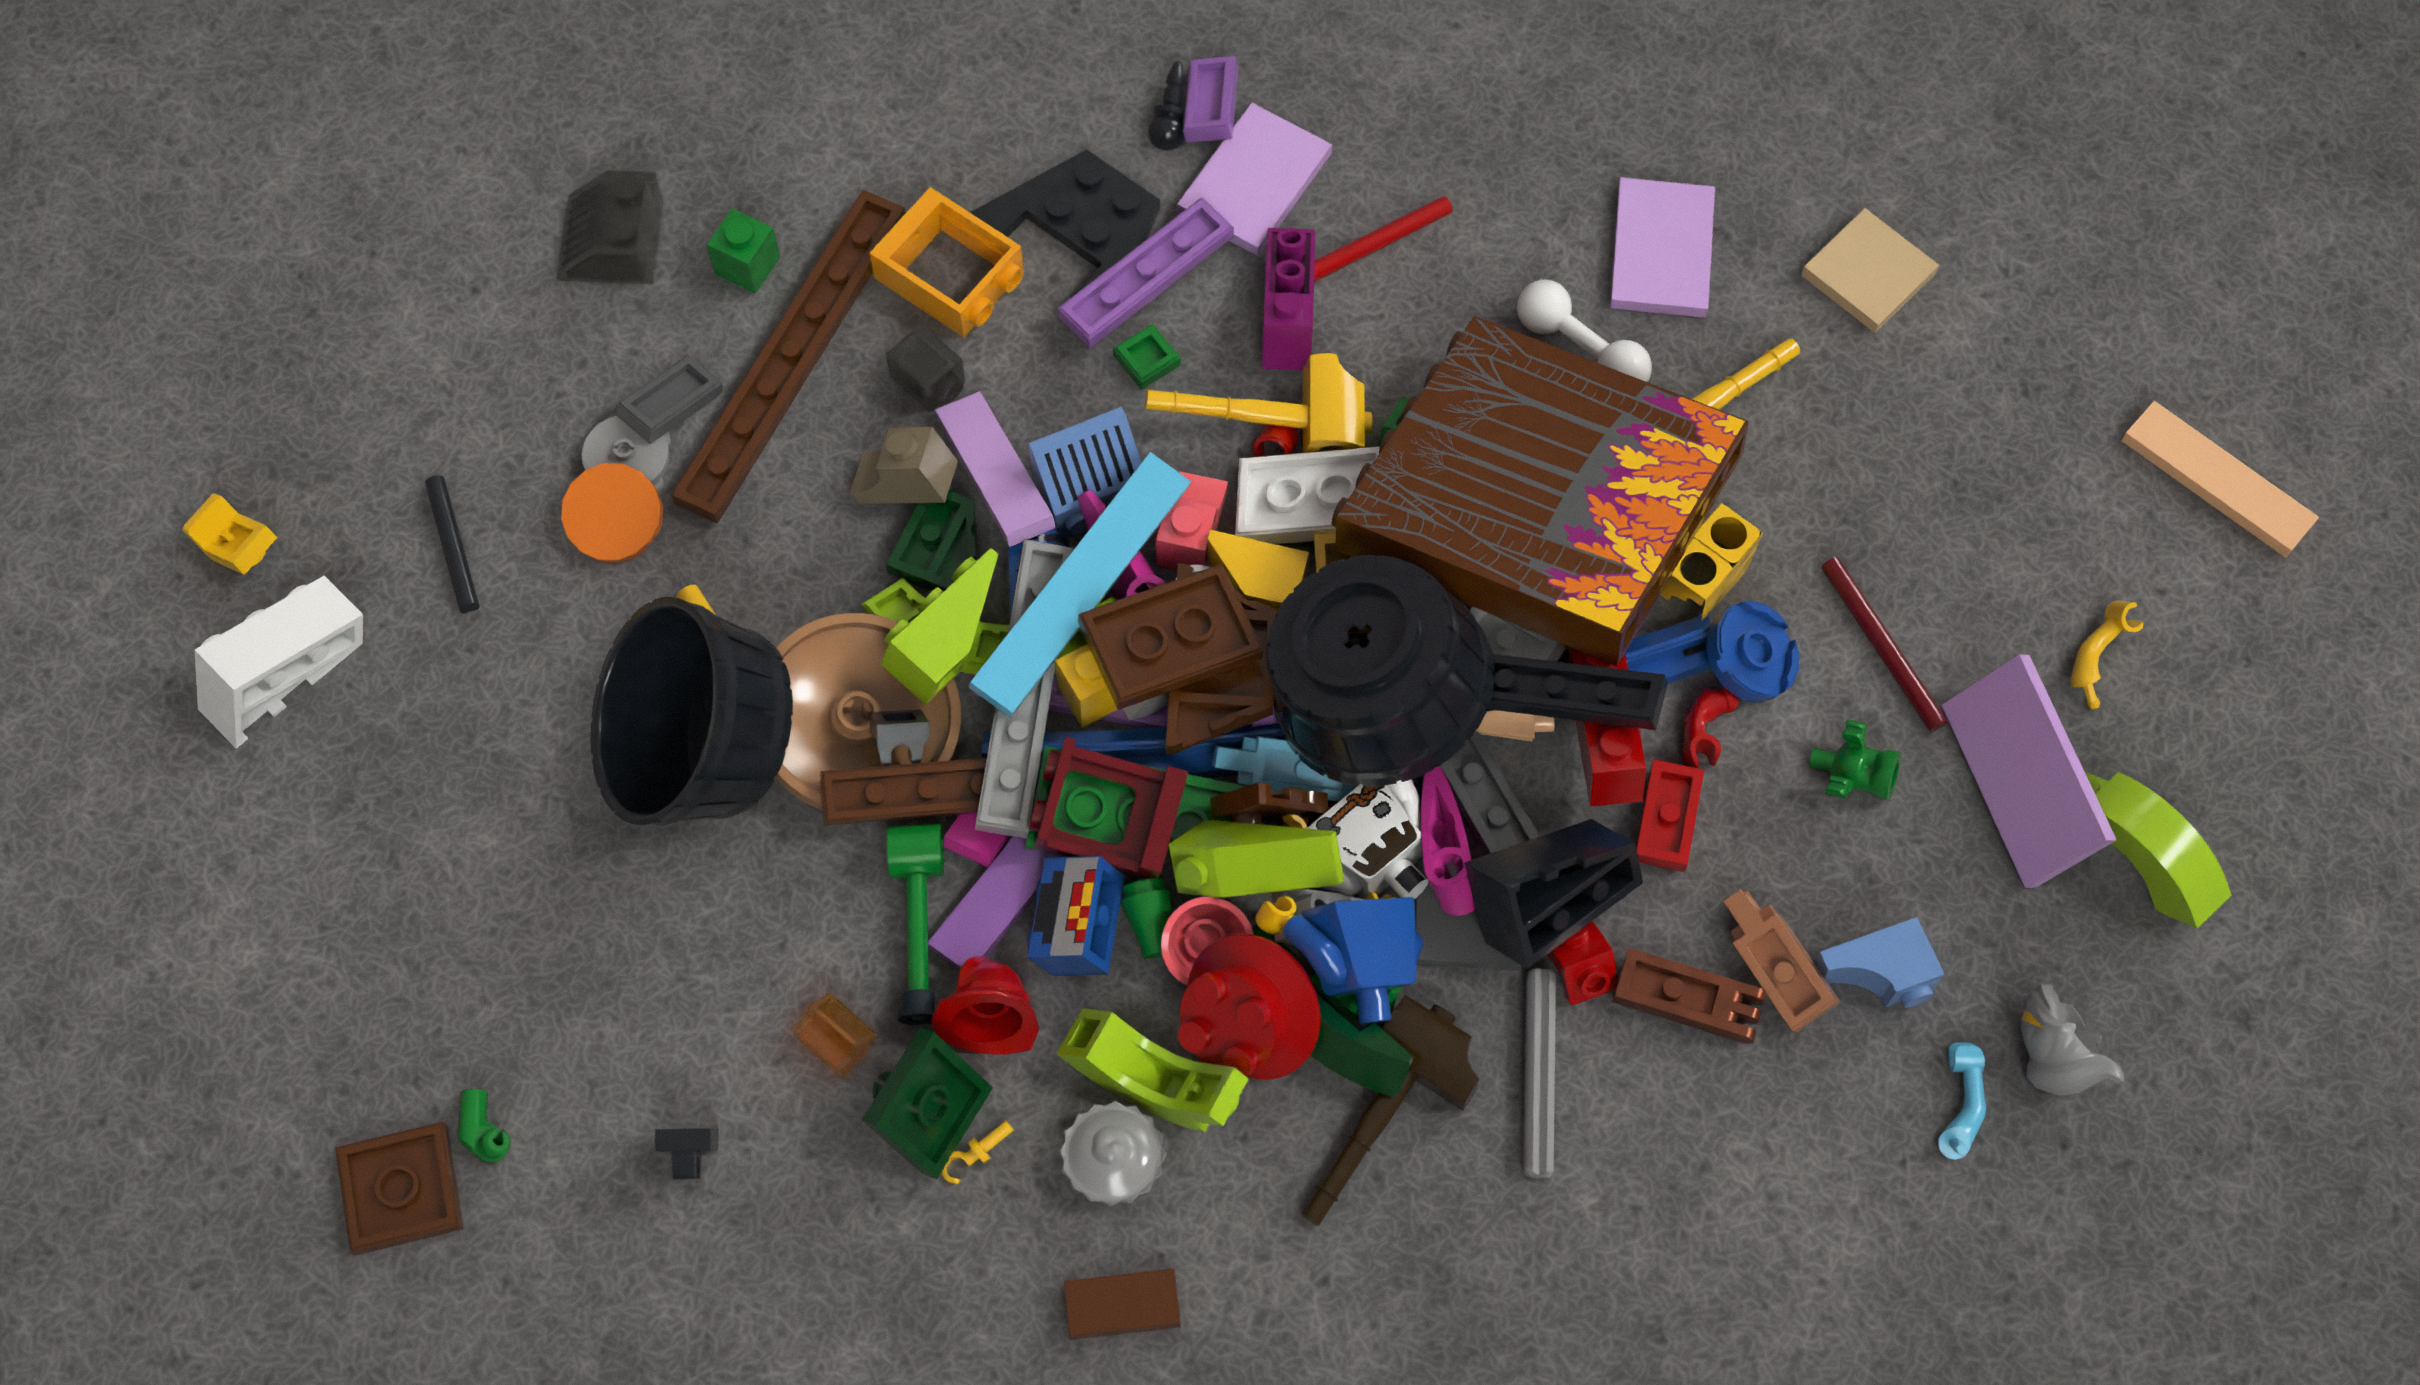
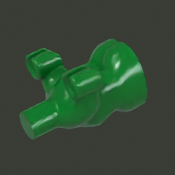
M1849 719L1846 720V729L1842 732V738L1846 741L1835 753L1818 748L1813 749L1809 768L1829 772L1830 783L1826 787L1827 795L1846 799L1852 790L1871 793L1887 801L1891 799L1899 774L1901 752L1893 750L1879 751L1866 747L1865 734L1867 724Z

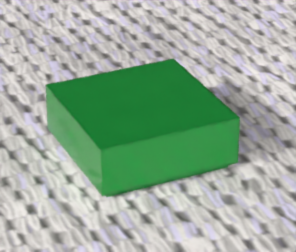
M1153 324L1113 348V356L1141 390L1181 366V357Z

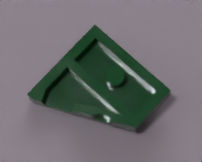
M949 490L945 503H918L886 563L887 573L898 578H904L908 582L931 591L939 587L944 592L954 582L951 580L952 575L966 559L972 556L977 561L976 509L974 499Z

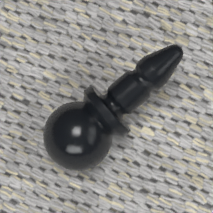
M1175 61L1167 75V87L1164 90L1163 96L1164 105H1156L1154 107V113L1157 117L1152 120L1148 129L1150 142L1161 150L1176 149L1185 139L1183 134L1184 124L1181 121L1184 119L1185 110L1179 108L1183 96L1182 87L1185 84L1184 69L1181 61Z

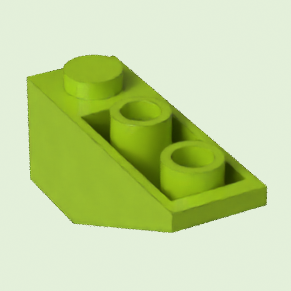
M992 548L977 561L972 556L966 559L951 577V580L954 582L944 592L939 587L935 588L918 607L920 614L910 623L905 618L899 621L884 639L888 647L880 665L925 705L960 673L971 651L999 555Z

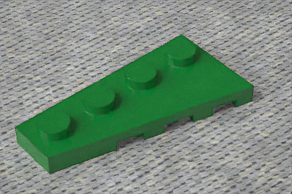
M1049 746L1044 748L1031 817L1037 799L1047 802L1052 782L1043 780V775L1050 750L1061 751L1059 748ZM1154 768L1165 772L1164 769ZM1071 772L1065 777L1053 824L1058 830L1110 845H1118L1124 840L1135 794L1129 787L1077 772ZM1188 774L1169 844L1203 820L1231 822V819L1211 818L1210 798L1246 786ZM1028 831L1024 851L1044 850L1034 847L1038 832Z

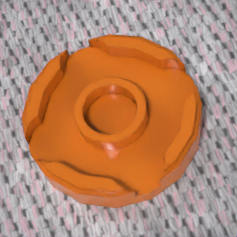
M603 463L586 469L571 482L562 500L561 521L567 538L581 553L601 563H623L641 556L648 549L654 538H657L662 528L664 507L657 488L641 471L625 464Z

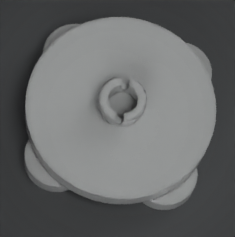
M614 416L596 424L588 434L582 448V463L585 470L603 463L628 465L641 471L657 488L659 493L664 485L662 476L669 465L671 437L668 431L650 444L618 416Z

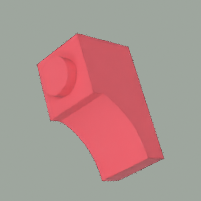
M1180 471V474L1190 480L1191 484L1160 524L1156 538L1157 566L1177 570L1178 563L1189 566H1208L1207 538L1210 530H1218L1228 492V481Z

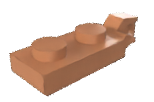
M1742 889L1723 901L1739 924V926L1730 931L1735 939L1733 945L1762 988L1767 992L1768 997L1792 1032L1800 1031L1841 1003L1782 915L1778 914L1772 905H1767L1761 910L1748 891H1742Z

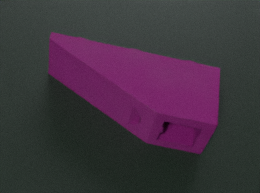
M1268 228L1262 369L1303 371L1312 353L1316 230Z

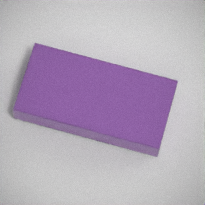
M1236 56L1190 60L1183 125L1186 143L1232 139L1239 70Z

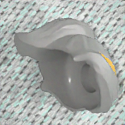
M2040 983L2037 989L2030 991L2029 996L2026 998V1006L2021 1018V1032L2030 1056L2026 1067V1079L2034 1088L2058 1096L2082 1093L2107 1079H2111L2117 1084L2124 1081V1072L2120 1063L2098 1052L2096 1045L2102 1040V1036L2087 1030L2081 1015L2073 1005L2059 1001L2053 985Z

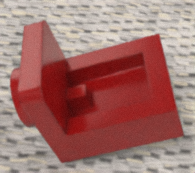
M1593 921L1547 954L1562 976L1565 997L1570 1005H1577L1613 991L1617 987L1618 980L1613 949Z

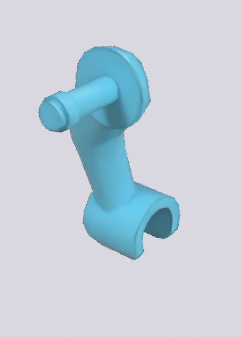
M1953 1043L1948 1048L1950 1071L1963 1072L1965 1095L1963 1108L1938 1138V1144L1942 1154L1954 1160L1961 1159L1969 1152L1987 1110L1982 1078L1985 1057L1982 1050L1972 1043Z

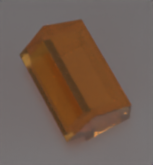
M830 992L811 1003L804 1016L792 1028L795 1038L842 1080L869 1054L878 1036L877 1033Z

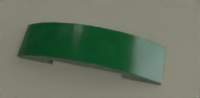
M1257 924L1252 927L1254 935L1278 944L1295 959L1297 958V954L1284 943L1275 942V935L1266 933ZM1317 995L1320 1008V1033L1311 1057L1358 1085L1392 1097L1400 1093L1414 1056L1375 1022L1362 1031L1357 1030Z

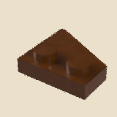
M1255 783L1211 797V818L1231 819V822L1263 825V820H1277V826L1290 827L1284 822L1283 816L1298 815L1309 827V819L1322 816L1328 811V794L1294 787L1282 788V791H1272L1270 783Z

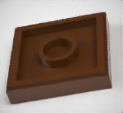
M444 1121L335 1147L349 1248L354 1256L464 1229L448 1127Z

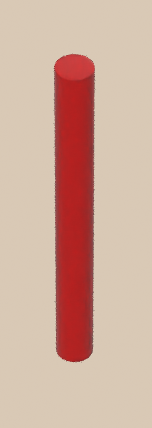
M1443 196L1315 260L1314 282L1453 213L1451 202L1446 196Z

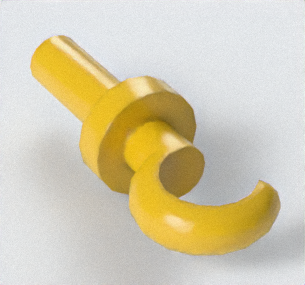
M1005 1120L981 1141L973 1137L968 1142L971 1149L966 1153L954 1151L941 1172L943 1178L948 1183L958 1184L960 1179L950 1177L947 1172L949 1163L955 1159L964 1160L969 1167L979 1159L986 1163L991 1159L987 1152L1014 1131L1013 1127Z

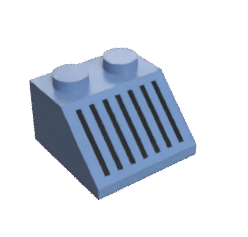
M1122 406L1029 443L1033 483L1053 515L1056 526L1055 530L1064 535L1067 533L1079 535L1088 531L1079 504V495L1091 489L1108 507L1142 463Z

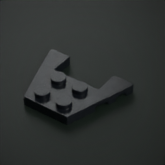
M1086 149L970 213L1007 237L1024 220L1028 219L1098 269L1071 296L1072 298L1147 240L1160 210V199Z

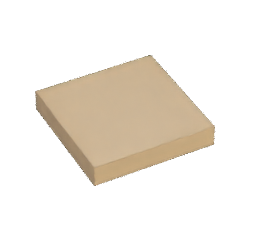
M1864 208L1804 266L1801 276L1876 333L1937 273L1939 264Z

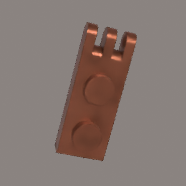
M1628 948L1612 1002L1738 1042L1752 1044L1754 1043L1756 1030L1736 1022L1739 1020L1749 1024H1758L1762 1012L1755 1007L1742 1004V1001L1763 1005L1767 992L1756 986Z

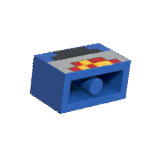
M1101 856L1045 858L1042 876L1036 886L1037 904L1033 927L1030 929L1027 938V958L1054 976L1108 975L1125 875Z

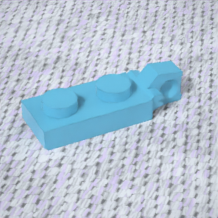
M1243 736L1242 749L1215 745L1212 766L1214 768L1238 771V784L1270 783L1272 791H1282V788L1294 787L1307 791L1325 792L1328 794V800L1340 801L1356 787L1355 785L1331 780L1327 775L1322 776L1310 769L1299 759L1298 754L1295 755L1287 741L1283 739Z

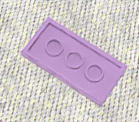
M2017 655L1942 704L1943 710L2025 888L2038 887L2116 841V837L2030 655Z

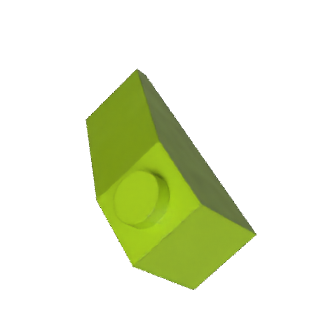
M1203 820L1169 844L1178 893L1223 898L1335 886L1345 881L1336 831Z

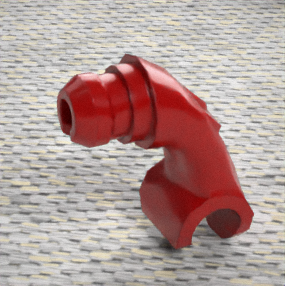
M1706 687L1695 698L1692 706L1686 713V719L1683 724L1685 727L1683 741L1684 766L1698 769V756L1696 753L1699 752L1708 757L1710 765L1716 766L1721 753L1720 742L1713 735L1706 734V724L1715 721L1716 717H1720L1723 713L1734 712L1739 705L1738 698L1726 688L1716 691L1715 689L1709 690Z

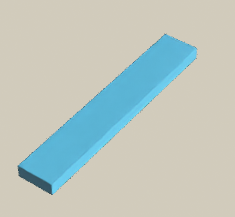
M1150 452L971 680L968 688L1011 718L1080 629L1078 614L1098 606L1189 488L1191 481Z

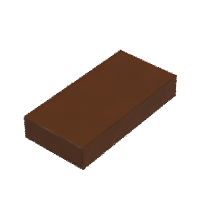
M1174 1268L1064 1281L1070 1340L1181 1327Z

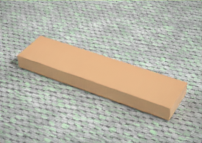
M2156 401L2151 403L2121 440L2285 558L2319 518V516Z

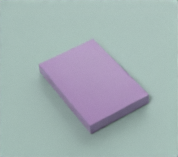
M1251 103L1233 127L1232 139H1225L1177 203V213L1181 214L1202 197L1234 227V237L1229 241L1258 256L1267 244L1268 228H1279L1332 154V144Z
M1620 177L1610 296L1611 309L1706 318L1709 307L1715 199L1714 186Z

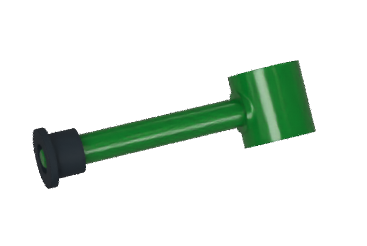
M941 824L888 826L887 857L890 879L902 878L906 880L908 991L902 993L903 1011L897 1014V1021L907 1025L932 1024L931 1017L935 1011V994L929 990L927 880L931 877L944 876V842Z

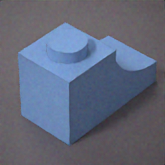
M1917 917L1820 951L1814 961V964L1828 984L1845 983L1866 988L1882 999L1885 1008L1902 1002L1904 1008H1911L1928 1001L1934 996L1933 990L1945 975Z

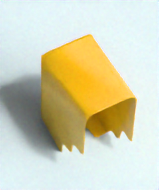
M1720 503L1698 529L1660 595L1667 600H1670L1671 596H1676L1685 602L1687 598H1690L1701 606L1705 601L1702 621L1745 574L1763 533L1726 505ZM1713 540L1721 543L1728 549L1719 547L1717 544L1714 543ZM1694 553L1706 554L1716 565V575L1707 584H1692L1681 574L1680 568ZM1730 563H1736V565L1732 568Z

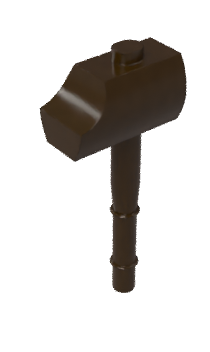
M1405 995L1392 1012V1020L1387 1021L1382 1029L1413 1055L1414 1058L1401 1092L1394 1097L1376 1092L1363 1112L1352 1135L1348 1136V1142L1320 1185L1315 1186L1317 1190L1301 1215L1316 1226L1321 1224L1334 1202L1339 1201L1337 1197L1367 1151H1371L1370 1147L1387 1127L1416 1081L1463 1111L1477 1091L1479 1077L1472 1070L1468 1060L1472 1036L1453 1025L1456 1017L1441 1006L1434 1004L1429 1010Z

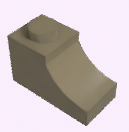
M933 427L888 428L881 449L863 452L850 494L858 504L945 503L958 460Z

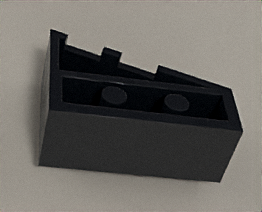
M1593 819L1464 863L1485 943L1526 969L1643 884L1635 843Z

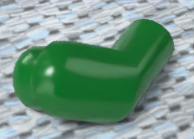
M480 1089L461 1091L457 1132L460 1144L481 1161L498 1162L502 1160L510 1149L511 1139L504 1129L500 1131L486 1120L488 1092Z

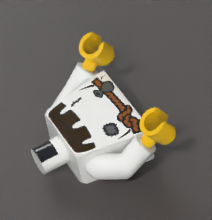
M1412 779L1405 782L1397 781V784L1386 786H1363V784H1360L1309 827L1298 815L1283 816L1284 822L1290 827L1336 831L1345 881L1340 885L1317 888L1348 896L1357 894L1364 899L1370 891L1378 895L1390 885L1402 898L1413 897L1415 899L1428 885V879L1414 866L1418 859L1423 856L1421 801Z

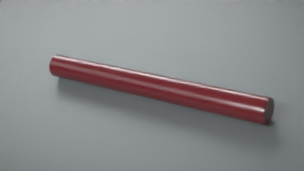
M1839 557L1828 560L1822 565L1821 569L1928 730L1934 732L1945 726L1948 720Z

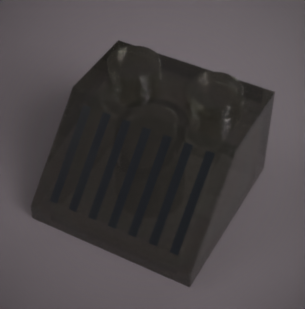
M607 170L568 195L557 270L558 281L654 284L664 206L655 172Z

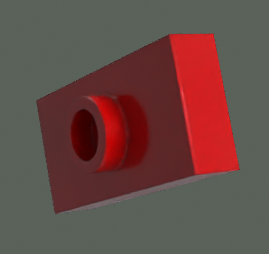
M1653 759L1636 842L1639 863L1685 872L1688 866L1704 770Z

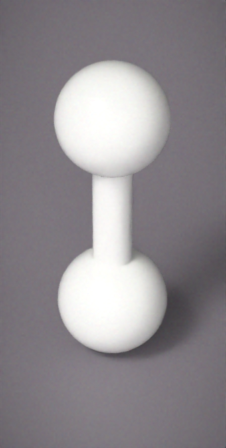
M1542 279L1530 283L1523 289L1518 298L1517 313L1520 321L1527 329L1537 334H1551L1559 330L1598 360L1597 363L1643 381H1649L1652 373V362L1645 348L1630 340H1619L1609 344L1571 315V298L1561 284L1552 280Z

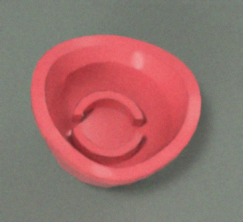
M1203 896L1186 901L1170 915L1163 928L1161 952L1164 963L1177 980L1188 986L1192 966L1207 946L1220 938L1233 934L1254 935L1251 924L1238 907L1224 899Z

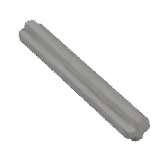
M1540 968L1529 970L1526 977L1523 1173L1526 1177L1534 1179L1549 1178L1554 1170L1556 974L1553 970Z

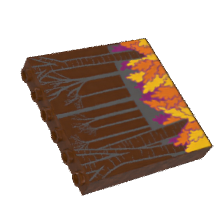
M1474 316L1463 333L1457 331L1453 335L1447 349V355L1441 365L1435 363L1431 367L1424 389L1419 397L1412 396L1409 399L1402 415V422L1395 431L1390 429L1385 434L1379 448V455L1373 464L1366 463L1358 475L1355 490L1349 499L1344 497L1337 504L1332 516V526L1336 527L1335 549L1352 557L1360 555H1375L1377 557L1383 555L1410 562L1427 571L1437 579L1447 592L1451 593L1459 601L1614 666H1618L1741 459L1749 421Z

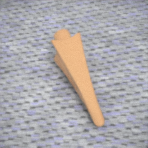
M1490 710L1486 711L1480 726L1475 732L1478 731L1480 735L1532 742L1535 739V732H1554L1555 721L1553 717Z

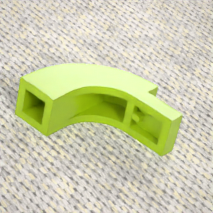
M2085 772L2116 837V841L2111 843V845L2123 853L2139 871L2148 887L2155 909L2164 915L2198 929L2232 896L2224 872L2204 839L2173 806L2140 782L2120 772H2117L2109 781Z
M1082 1008L1056 1053L1087 1078L1115 1095L1164 1120L1201 1132H1206L1210 1124L1224 1126L1227 1118L1237 1108L1239 1096L1249 1080L1235 1067L1196 1062L1176 1055L1145 1038L1110 1011Z

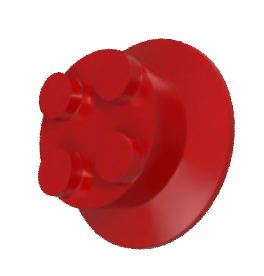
M1251 934L1225 936L1207 946L1192 966L1188 986L1183 993L1180 1003L1181 1026L1178 1029V1039L1185 1050L1194 1053L1203 1063L1235 1067L1246 1077L1270 1080L1281 1078L1300 1068L1315 1049L1320 1033V1008L1317 995L1302 966L1289 952L1278 944Z

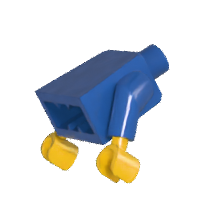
M1370 891L1364 898L1365 900L1335 901L1301 911V915L1294 916L1296 903L1288 896L1278 897L1274 905L1270 901H1264L1256 914L1257 925L1263 931L1272 935H1278L1283 932V935L1304 954L1318 975L1325 994L1328 996L1355 994L1360 1025L1392 1020L1387 991L1414 984L1417 978L1416 966L1424 944L1422 936L1415 929V904L1413 897L1396 898L1393 895L1386 894L1379 899L1376 893Z

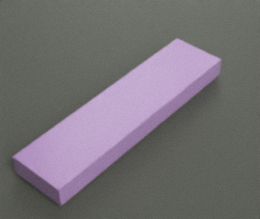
M980 391L935 409L940 426L1009 547L1023 542L1024 539L1028 540L1056 528L1052 513Z

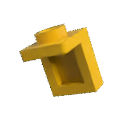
M212 494L183 526V532L211 560L243 575L263 559L266 550L277 539V536L266 525L237 513L222 496Z

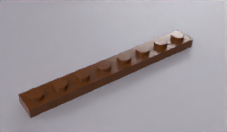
M862 189L671 496L675 505L718 524L873 273L869 253L906 214L905 207Z

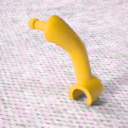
M2119 600L2111 602L2105 610V622L2082 643L2077 652L2070 684L2074 688L2083 687L2087 699L2086 703L2090 710L2100 707L2099 698H2097L2093 683L2101 678L2098 670L2099 656L2121 631L2134 633L2143 628V621H2126L2128 610L2136 607V602Z

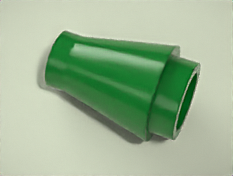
M1150 878L1127 884L1122 887L1124 899L1120 901V904L1139 943L1143 959L1161 957L1162 932L1171 915V890L1165 889L1163 878Z

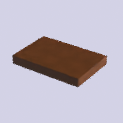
M1222 564L1078 614V624L1118 710L1257 661L1263 657L1264 650Z

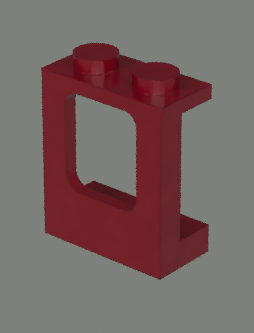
M1065 737L1061 751L1050 750L1044 771L1043 780L1052 782L1047 802L1037 799L1028 830L1038 832L1034 847L1069 857L1101 856L1119 871L1148 879L1158 878L1163 868L1188 771L1168 766L1164 772L1074 746L1075 739ZM1077 772L1123 785L1133 790L1135 800L1122 843L1110 845L1058 830L1054 826L1053 820L1067 774Z

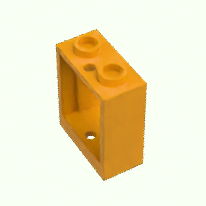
M931 187L869 253L873 275L876 280L963 338L975 325L978 327L982 326L988 320L994 309V304L1005 292L1011 293L1015 290L1024 275L1022 250L1019 244ZM941 230L995 265L960 305L907 270L909 265Z

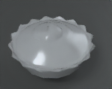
M1116 1100L1106 1106L1094 1103L1088 1112L1076 1114L1073 1125L1064 1130L1065 1142L1059 1150L1064 1161L1062 1172L1070 1179L1072 1189L1083 1193L1089 1201H1102L1109 1206L1119 1202L1132 1203L1138 1195L1150 1192L1153 1182L1162 1175L1161 1164L1167 1156L1162 1146L1164 1134L1155 1128L1153 1117L1142 1114L1136 1105L1123 1106Z

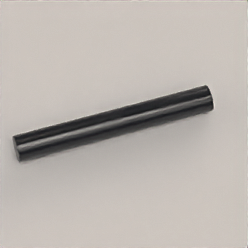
M439 475L429 477L425 480V486L459 611L467 613L477 610L480 605L445 479Z

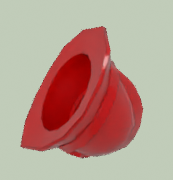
M984 956L970 957L964 962L960 968L956 989L949 997L940 1000L931 1017L935 1033L943 1041L955 1048L980 1054L1007 1055L1030 1051L1040 1029L1035 1011L1031 1007L1030 996L1025 992L1023 982L1018 974L1007 964Z

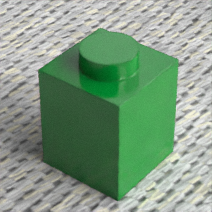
M733 208L707 243L714 274L755 294L780 259L774 228Z

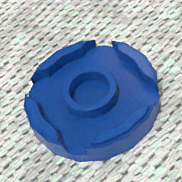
M1752 600L1731 605L1713 618L1707 631L1706 652L1712 671L1723 687L1739 699L1753 703L1771 700L1785 692L1793 685L1799 670V650L1795 639L1790 641L1785 631L1789 626L1782 616L1768 605Z

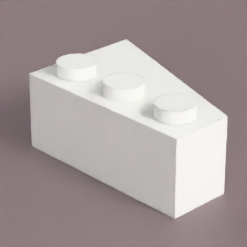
M322 576L308 585L296 587L286 598L265 610L254 611L244 622L225 633L209 637L200 647L194 650L198 710L237 749L248 740V737L243 733L246 728L267 711L273 717L278 715L287 707L281 701L282 698L305 679L311 685L315 684L363 644V614L325 576Z

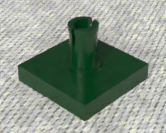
M920 1027L893 1071H885L878 1076L885 1083L884 1085L877 1082L874 1083L872 1091L874 1101L865 1113L862 1121L918 1171L937 1180L993 1087L935 1032Z

